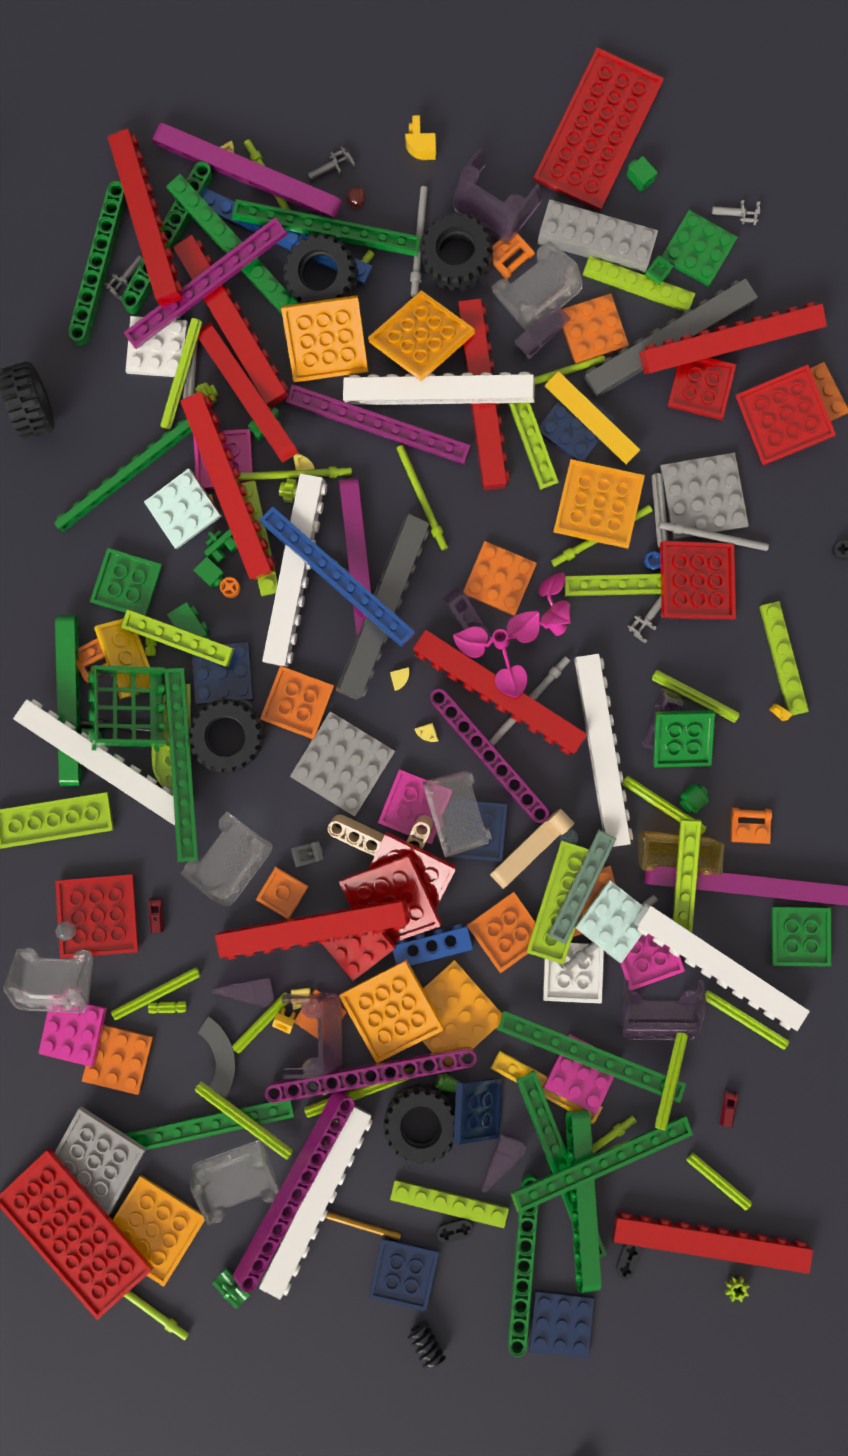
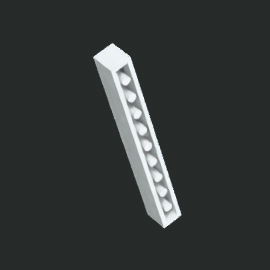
M502 372L500 375L481 373V375L474 376L472 373H463L462 376H454L451 373H445L443 376L429 374L422 381L412 374H406L405 377H398L395 374H388L386 377H379L378 375H368V377L350 375L349 378H344L343 401L351 405L534 403L535 395L534 375H530L529 372H520L519 375H511L508 372Z
M300 474L290 522L316 544L314 537L315 532L318 533L320 522L318 517L323 511L322 497L326 495L327 484H325V480L322 477ZM286 545L262 662L288 667L289 663L291 664L294 654L291 651L292 646L297 641L295 631L296 626H299L301 621L299 611L305 601L303 591L308 586L307 571L311 569L306 562Z
M599 654L576 657L574 661L602 830L617 838L613 847L631 844L630 840H633L631 828L628 829L627 825L630 817L628 809L624 807L626 793L625 790L621 789L623 775L622 771H618L617 764H620V757L618 752L615 753L614 745H617V738L615 733L612 734L611 726H614L612 714L609 715L608 711L611 703L610 697L606 696L605 688L608 686L606 677L602 675L604 661L603 658L599 657Z
M26 699L13 718L15 721L175 825L172 790L166 786L163 788L156 785L158 781L149 775L145 778L139 774L141 772L139 768L133 764L130 767L123 763L125 759L116 753L114 756L109 754L107 747L96 746V751L92 750V742L89 741V735L84 732L80 735L74 731L76 728L68 721L62 723L58 720L59 715L51 710L47 713L41 709L43 705L34 699L32 701Z
M645 904L633 924L638 926V932L645 936L650 934L654 937L652 941L661 947L664 944L670 947V953L676 957L682 955L686 958L685 963L693 968L697 965L702 969L700 971L708 978L715 977L718 979L716 983L726 989L729 986L733 989L732 994L740 999H743V997L747 998L750 1006L757 1010L759 1007L765 1010L763 1014L770 1019H779V1025L785 1029L790 1030L792 1028L798 1031L809 1014V1010L652 906Z
M354 1105L352 1113L286 1231L260 1283L259 1289L278 1299H281L283 1294L287 1295L292 1285L289 1281L292 1275L296 1277L301 1267L298 1263L301 1257H306L310 1249L307 1245L310 1239H315L319 1231L316 1227L319 1221H324L328 1213L326 1207L329 1202L333 1203L337 1195L335 1189L345 1179L346 1174L343 1172L346 1166L350 1167L355 1158L352 1154L355 1148H360L364 1140L361 1136L364 1130H369L373 1122L370 1119L371 1113Z

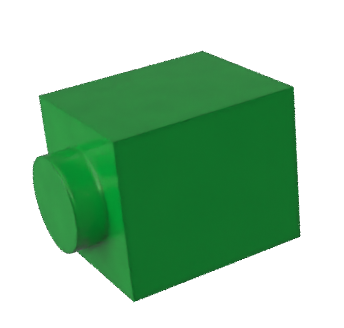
M642 156L639 160L635 159L629 164L626 176L642 192L655 181L658 172Z
M208 557L194 569V572L212 589L215 586L219 587L221 581L226 576Z

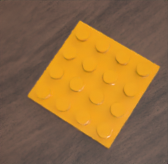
M421 290L368 337L369 343L422 381L475 334V330Z
M357 295L281 306L293 382L368 372Z
M570 459L554 533L628 549L645 475Z
M407 959L339 995L376 1063L444 1030L441 1020Z
M455 960L423 988L444 1026L443 1031L422 1041L432 1053L462 1047L475 1048L497 1028L502 1013ZM446 1056L443 1062L446 1065H451L454 1059L451 1056Z
M140 1175L113 1221L154 1267L146 1276L165 1286L207 1216L148 1178Z

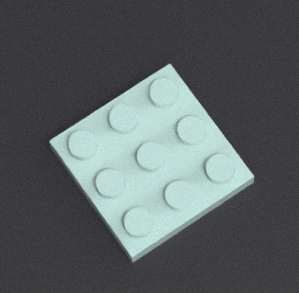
M189 468L144 501L175 549L180 548L222 517Z
M608 880L574 927L615 960L622 963L642 935L637 931L638 926L633 924L643 906L611 880Z

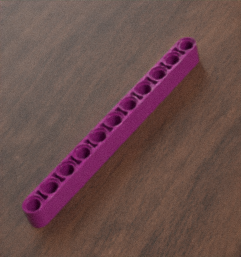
M164 123L158 124L152 138V142L163 149L196 163L206 162L209 164L210 169L323 217L335 219L342 205V200L334 195Z
M646 865L644 884L675 887L676 868ZM697 870V890L848 906V886Z
M462 1047L273 1082L267 1087L265 1097L271 1103H278L470 1068L476 1063L477 1056L473 1048ZM464 1053H471L473 1059L466 1062L462 1056ZM446 1056H451L454 1059L451 1065H446L443 1062ZM432 1060L435 1065L433 1068L428 1069L424 1066V1062ZM412 1063L415 1066V1070L408 1072L404 1066ZM393 1067L396 1073L389 1076L386 1074L385 1069ZM373 1070L377 1077L369 1079L366 1076V1072ZM347 1075H356L357 1081L354 1083L349 1082ZM328 1078H336L338 1084L336 1086L329 1085ZM310 1081L317 1082L318 1089H311L308 1083ZM292 1084L297 1085L299 1092H291L289 1086ZM277 1088L280 1095L277 1097L272 1096L270 1089Z
M344 1091L334 1092L331 1095L234 1272L233 1278L245 1293L253 1291L259 1283L354 1109L353 1099Z

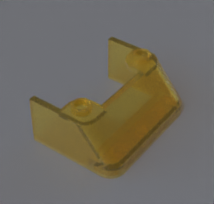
M639 831L638 865L641 869L654 871V868L658 866L677 867L679 834ZM700 836L697 870L701 871L700 874L712 875V872L722 876L724 843L715 837Z

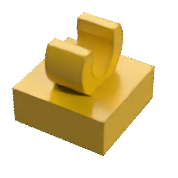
M283 1008L280 1013L277 1012L272 1027L290 1034L295 1023V1012L290 1017L284 1015L286 1008Z

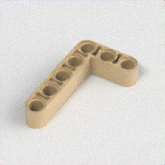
M557 809L490 876L504 889L559 835L566 833L575 823L562 809Z
M341 814L334 816L328 825V832L331 836L375 856L385 834ZM426 815L418 817L407 842L414 845L412 841H417L420 845L414 846L423 849L432 830L433 820ZM335 823L341 825L342 828H337ZM419 825H425L427 829H422ZM352 832H357L359 836L353 835ZM369 840H374L377 845L372 844Z

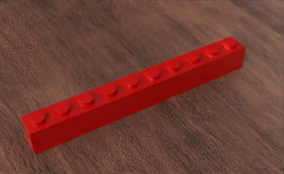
M128 128L107 137L155 299L161 307H165L183 300L181 294L183 287L180 280H177L176 277L178 275L176 265L172 264L173 253L166 244L169 240L166 232L161 227L164 225L163 220L156 211L159 207L155 198L152 197L154 193L152 185L147 181L149 174L146 167L142 164L144 157L137 147L140 145L138 138L135 134L132 135Z
M192 235L173 247L192 280L214 264L209 255H204L203 250L205 248L199 239L195 240ZM221 285L206 296L204 300L269 408H273L289 397L286 392L289 388L284 380L280 381L277 377L280 374L274 364L270 365L268 362L270 356L265 348L261 350L258 344L261 341L255 332L253 334L250 332L249 328L252 326L247 318L241 317L240 312L242 310L236 301L233 303L230 297L233 295L228 286L224 287Z
M481 299L459 301V318L475 330V334L463 344L467 373H472L473 376L481 375V373H491V371H494L493 360H489L491 343L490 341L487 342L486 335H489L488 323H484L483 318L486 316V307L482 305ZM471 403L483 491L506 488V484L509 481V472L504 468V463H507L506 452H502L501 446L504 445L503 433L499 432V426H502L501 415H497L496 408H499V403Z
M815 302L803 304V309L798 310L797 306L786 309L787 313L780 314V311L769 313V318L763 319L761 315L751 318L750 323L745 324V320L733 323L734 327L731 328L723 325L716 327V331L712 333L708 329L698 332L699 336L693 338L689 334L681 336V341L674 342V339L662 341V346L656 347V343L644 346L645 350L639 351L643 373L657 372L826 327L823 304L815 305Z
M200 391L180 400L249 579L255 581L274 573V559L267 552L269 547L266 539L261 537L260 531L262 529L260 523L254 519V508L251 502L247 501V490L240 483L239 477L241 475L238 468L233 465L232 460L234 457L231 450L226 447V436L219 429V418L216 413L213 414L211 409L213 406L211 398Z
M425 630L414 646L413 650L416 652V657L422 661H425V659L432 662L430 666L439 672L441 670L446 671L448 678L455 682L457 680L464 683L463 687L470 692L475 690L480 694L479 698L485 702L492 701L496 704L495 708L502 713H505V711L512 714L511 718L517 723H526L528 730L534 734L541 733L544 735L543 739L551 745L555 742L561 746L559 750L565 754L570 755L572 753L574 755L586 738V733L526 694L522 693L514 698L502 693L496 686L495 674L429 631Z
M406 898L221 931L215 935L219 957H226L227 960L238 958L240 954H245V957L257 954V951L270 953L275 951V948L280 947L282 950L291 949L293 945L300 944V947L311 945L314 941H319V944L327 943L331 938L344 940L349 938V935L356 934V937L368 935V932L371 931L379 934L386 932L388 928L401 930L406 928L405 925L410 922Z
M621 1212L614 1216L612 1239L616 1243L810 1274L813 1249L807 1245V1242L802 1240L789 1242L788 1239L783 1237L770 1239L764 1234L752 1236L748 1232L740 1230L737 1233L729 1232V1229L718 1227L715 1230L703 1224H698V1227L690 1226V1223L679 1221V1224L671 1223V1220L666 1218L653 1220L652 1217L647 1215L634 1217L628 1212Z

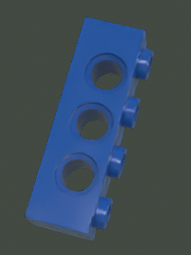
M462 923L451 926L452 930L444 931L441 928L432 931V935L425 936V933L414 935L413 940L407 941L405 938L395 942L397 947L393 950L396 965L406 959L411 966L473 950L467 926H463ZM449 935H453L456 938V943L452 946L445 943V938ZM429 940L437 942V948L433 951L428 950L426 947V943ZM410 945L418 947L419 951L416 955L408 953L407 948Z

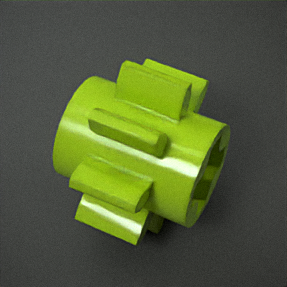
M203 383L196 387L197 393L201 391L206 396L209 395L213 404L217 401L215 397L218 396L214 385L209 386L208 383Z
M287 478V482H281L279 496L283 497L284 502L293 503L298 486L295 479Z
M731 1276L729 1282L725 1281L728 1289L724 1290L726 1295H730L732 1302L735 1299H739L742 1302L745 1296L749 1297L746 1292L749 1285L748 1283H743L744 1279L741 1276L739 1279Z

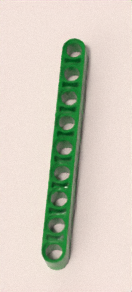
M203 161L196 163L186 180L193 188H198L196 192L200 196H202L205 188H209L213 180L209 164ZM201 172H207L204 176L199 175ZM175 200L163 222L164 225L161 226L167 236H172L169 242H166L167 247H170L172 253L174 251L173 247L178 244L192 219V216L182 208V205L177 200ZM175 220H181L178 224H173ZM144 259L141 261L122 296V303L130 314L140 312L152 291ZM145 284L142 289H137L138 285ZM136 300L134 305H128L129 301Z
M118 181L111 182L107 188L68 334L77 346H85L89 342L127 203L122 184ZM117 191H121L119 195H114ZM111 209H117L114 213H109ZM112 226L109 231H104L106 227ZM102 244H107L105 248L100 249ZM102 261L100 266H95L97 262ZM93 279H97L95 284H90ZM87 297H93L90 302H85ZM82 315H88L85 320H80ZM83 332L80 338H75L77 333Z
M57 615L55 618L58 720L62 723L68 721L76 727L74 731L81 734L80 672L76 663L77 659L79 660L77 615ZM58 749L60 786H81L82 764Z
M587 1109L567 1111L568 1165L571 1166L593 1156L591 1119ZM594 1179L570 1190L576 1285L580 1293L601 1289Z
M531 1173L525 1174L521 1179L520 1188L525 1186V1183L529 1180L537 1181V1177ZM538 1205L521 1213L518 1212L508 1329L509 1352L514 1357L523 1356L527 1348ZM529 1220L532 1222V1225L529 1228H523L522 1223ZM527 1240L530 1242L527 1248L520 1246L522 1241ZM524 1260L529 1263L525 1268L518 1266ZM525 1281L527 1285L524 1288H519L517 1283ZM518 1301L525 1302L522 1308H517L515 1304ZM517 1321L524 1323L520 1328H516L513 1325ZM516 1341L522 1343L519 1348H514L512 1344Z

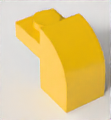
M420 115L412 116V123H409V134H405L408 152L420 160H436L435 133L420 134Z

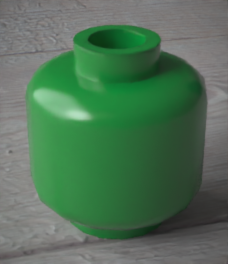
M692 784L681 793L680 804L687 812L697 813L709 802L707 796L709 792L702 785Z

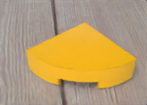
M773 704L769 708L781 721H786L792 716L790 712L777 704Z

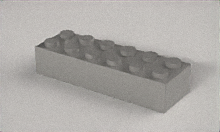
M549 199L537 243L587 258L590 255L623 268L645 274L658 230Z

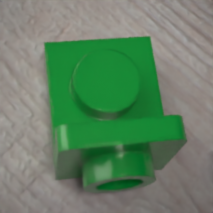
M658 255L646 271L645 276L661 285L665 278L670 275L674 265Z

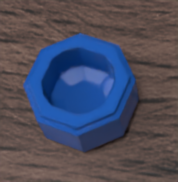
M652 551L646 554L643 562L647 569L654 571L660 568V553Z

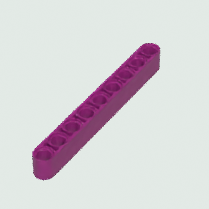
M358 478L339 480L349 573L371 593ZM353 605L356 635H358L365 615Z
M442 689L434 690L431 693L430 701L436 710L529 817L537 823L545 822L549 817V811L450 696ZM435 694H442L444 701L436 703L433 700ZM454 708L457 711V715L450 718L446 715V710ZM461 722H466L469 725L467 732L459 730L458 726ZM475 736L482 740V744L479 747H475L471 743V739ZM486 751L494 753L492 761L485 760L484 753ZM499 765L506 767V775L500 776L497 774L496 769ZM511 780L519 782L518 790L510 789L509 783ZM528 794L532 797L530 805H525L522 802L523 795ZM537 809H542L545 812V816L541 820L535 817L534 813Z

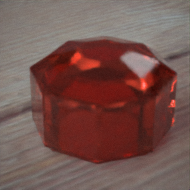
M354 187L348 191L347 201L350 206L359 208L364 205L365 193L361 188Z

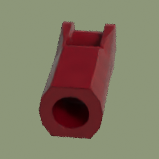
M162 897L154 900L149 898L151 933L164 932ZM153 907H159V913H153Z
M724 1090L719 1125L733 1127L738 1100L737 1091L731 1093L728 1090ZM727 1100L732 1101V1106L727 1105Z

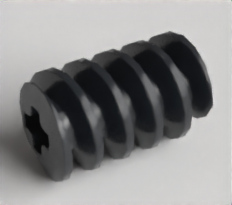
M422 1321L411 1328V1334L407 1338L408 1340L415 1339L411 1346H418L415 1350L416 1354L422 1353L419 1361L426 1360L422 1367L432 1368L441 1364L446 1359V1356L443 1355V1350L439 1348V1342L435 1341V1335L431 1334L432 1329L427 1327L428 1321Z

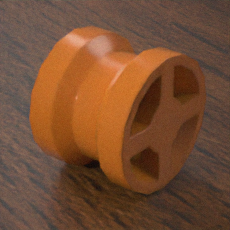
M227 577L220 583V590L227 598H235L239 595L240 585L234 578Z

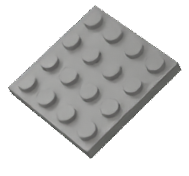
M735 453L660 465L670 523H682L683 526L715 533L747 528L749 526ZM672 533L673 540L695 537L683 533L680 535Z
M330 711L290 777L353 816H356L395 751Z
M80 1107L58 1145L55 1154L102 1209L110 1215L147 1148L85 1108Z

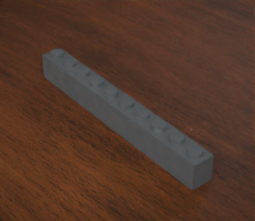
M745 278L742 281L736 280L729 286V289L725 291L722 289L713 295L714 298L711 300H703L697 305L696 309H688L682 314L681 318L670 320L666 323V327L661 330L660 328L653 330L649 337L638 339L631 348H623L618 352V356L605 359L602 362L603 365L598 368L595 366L590 368L586 372L584 382L594 398L597 399L643 371L639 351L645 350L644 346L655 343L656 347L662 346V341L674 339V342L681 341V336L689 334L692 335V338L699 336L698 332L711 330L753 305L758 296Z
M410 514L404 517L373 594L393 613L396 609H399L402 603L401 594L406 591L409 585L407 579L409 574L412 575L415 570L416 564H414L416 557L420 556L423 549L421 543L423 540H426L429 534V530H427L429 523ZM366 616L336 688L337 692L356 700L365 696L368 690L367 681L372 678L375 672V668H373L374 663L380 659L382 654L380 650L382 643L385 644L388 639V635Z

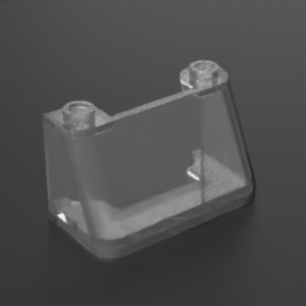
M548 241L538 249V263L510 284L508 280L501 279L491 287L495 296L526 331L535 329L575 297L583 286L578 264L551 241Z
M467 770L422 782L444 857L489 844L488 840L492 839L489 828L485 829L471 785L475 783L472 772L468 773Z
M227 811L219 820V829L222 830V833L200 862H188L181 872V875L211 900L224 906L231 905L237 899L273 848V845Z
M31 948L17 949L3 990L12 1005L20 1010L83 1013L87 1010L89 1004L93 956L90 951L80 950L75 952L73 959L40 958L36 951Z
M255 1141L194 1164L190 1169V1190L207 1226L222 1221L226 1214V1208L262 1196L264 1202L273 1203L280 1190L268 1152L262 1141Z

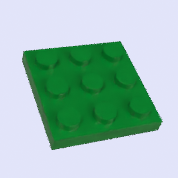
M689 210L664 251L662 258L667 259L674 265V268L709 287L738 237Z
M107 548L90 602L122 613H126L128 609L147 616L163 565Z
M714 711L655 712L654 768L712 766Z
M771 907V965L831 967V908Z

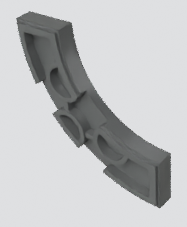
M208 1016L198 1034L209 1043L215 1057V1075L210 1088L227 1097L235 1077V1052L226 1031L216 1020Z

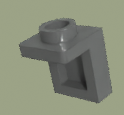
M318 841L291 849L295 867L323 860V848Z

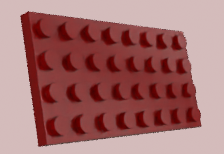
M596 48L537 169L533 181L601 212L664 78L600 48Z
M50 1148L0 1194V1209L96 1320L154 1268Z

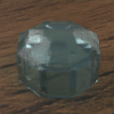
M569 829L566 833L560 835L559 841L576 845L578 843V835L574 830Z
M66 921L58 924L55 932L58 939L67 941L74 937L76 929L74 924Z

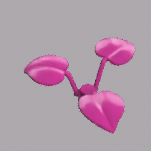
M563 572L556 573L545 579L538 591L540 596H547L551 606L542 616L541 621L539 620V623L545 629L549 628L556 636L562 635L567 629L566 624L571 623L570 604L565 600L553 604L551 599L552 595L558 594L564 587L565 574Z
M530 611L514 616L507 624L508 632L504 629H498L493 633L489 641L486 631L480 627H470L454 634V641L458 649L464 655L471 658L481 657L485 652V647H489L492 642H494L496 648L502 649L507 669H501L497 673L495 683L502 693L515 698L520 696L525 690L527 674L522 666L510 667L506 652L509 638L513 639L516 637L522 643H528L536 639L540 630V615L538 611Z

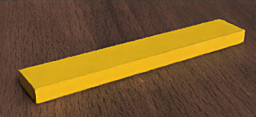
M559 371L545 384V387L625 464L640 451L628 437Z
M499 1050L490 1067L491 1069L517 1082L515 1078L533 1070L536 1072L546 1099L568 1111L586 1110L544 1088L543 1086L548 1076ZM602 1106L600 1107L597 1114L588 1111L590 1114L592 1124H594L596 1119L598 1118L603 1108Z

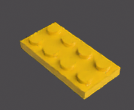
M124 618L94 627L108 666L150 667L138 634L121 628ZM117 674V688H131V675ZM135 675V688L149 689V675ZM118 692L120 700L131 697V692Z

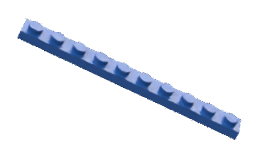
M205 188L201 197L220 218L252 233L263 227V225L233 220L232 212L235 202ZM285 230L288 235L276 244L292 251L290 248L293 244L297 246L299 239L302 237L308 239L309 237L302 233ZM318 256L312 259V261L335 272L338 271L335 261L329 256ZM355 258L356 268L358 269L356 280L365 285L373 267Z
M273 506L260 519L261 524L401 648L415 634L414 630Z

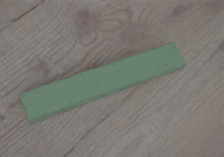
M600 830L597 831L548 936L564 944L567 943L617 838Z

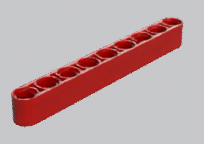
M209 323L200 329L198 339L282 463L296 455L298 450L212 324Z

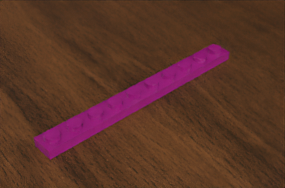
M275 217L185 285L181 292L183 300L165 307L159 305L123 333L132 346L138 349L288 235Z
M293 384L290 388L289 397L286 399V404L465 464L470 449L468 444Z

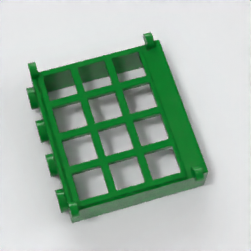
M91 666V671L88 673V682L92 683V690H89L88 700L92 702V710H89V721H92V729H89V741H92V750L96 751V746L154 747V751H159V747H163L166 744V740H163V731L165 730L163 712L165 710V703H162V693L165 689L164 684H162V674L165 672V667ZM98 674H112V688L98 687ZM117 674L131 675V688H117ZM135 675H149V689L135 688ZM98 692H112L113 706L98 705ZM117 692H131V706H117ZM135 693H149L150 707L136 706ZM98 710H113V724H98ZM117 710H131V724H117ZM136 711H150V725L136 724ZM98 728H113V739H99ZM117 728L131 729L132 739H117ZM136 729H150V740L136 739Z

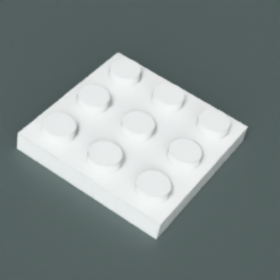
M131 316L130 327L143 317ZM187 320L173 321L138 349H135L128 340L126 373L174 377L187 335Z
M570 943L565 963L572 959L577 951L583 950L590 943ZM600 947L587 956L583 963H578L568 972L563 967V964L544 959L543 1001L602 1003L604 950Z

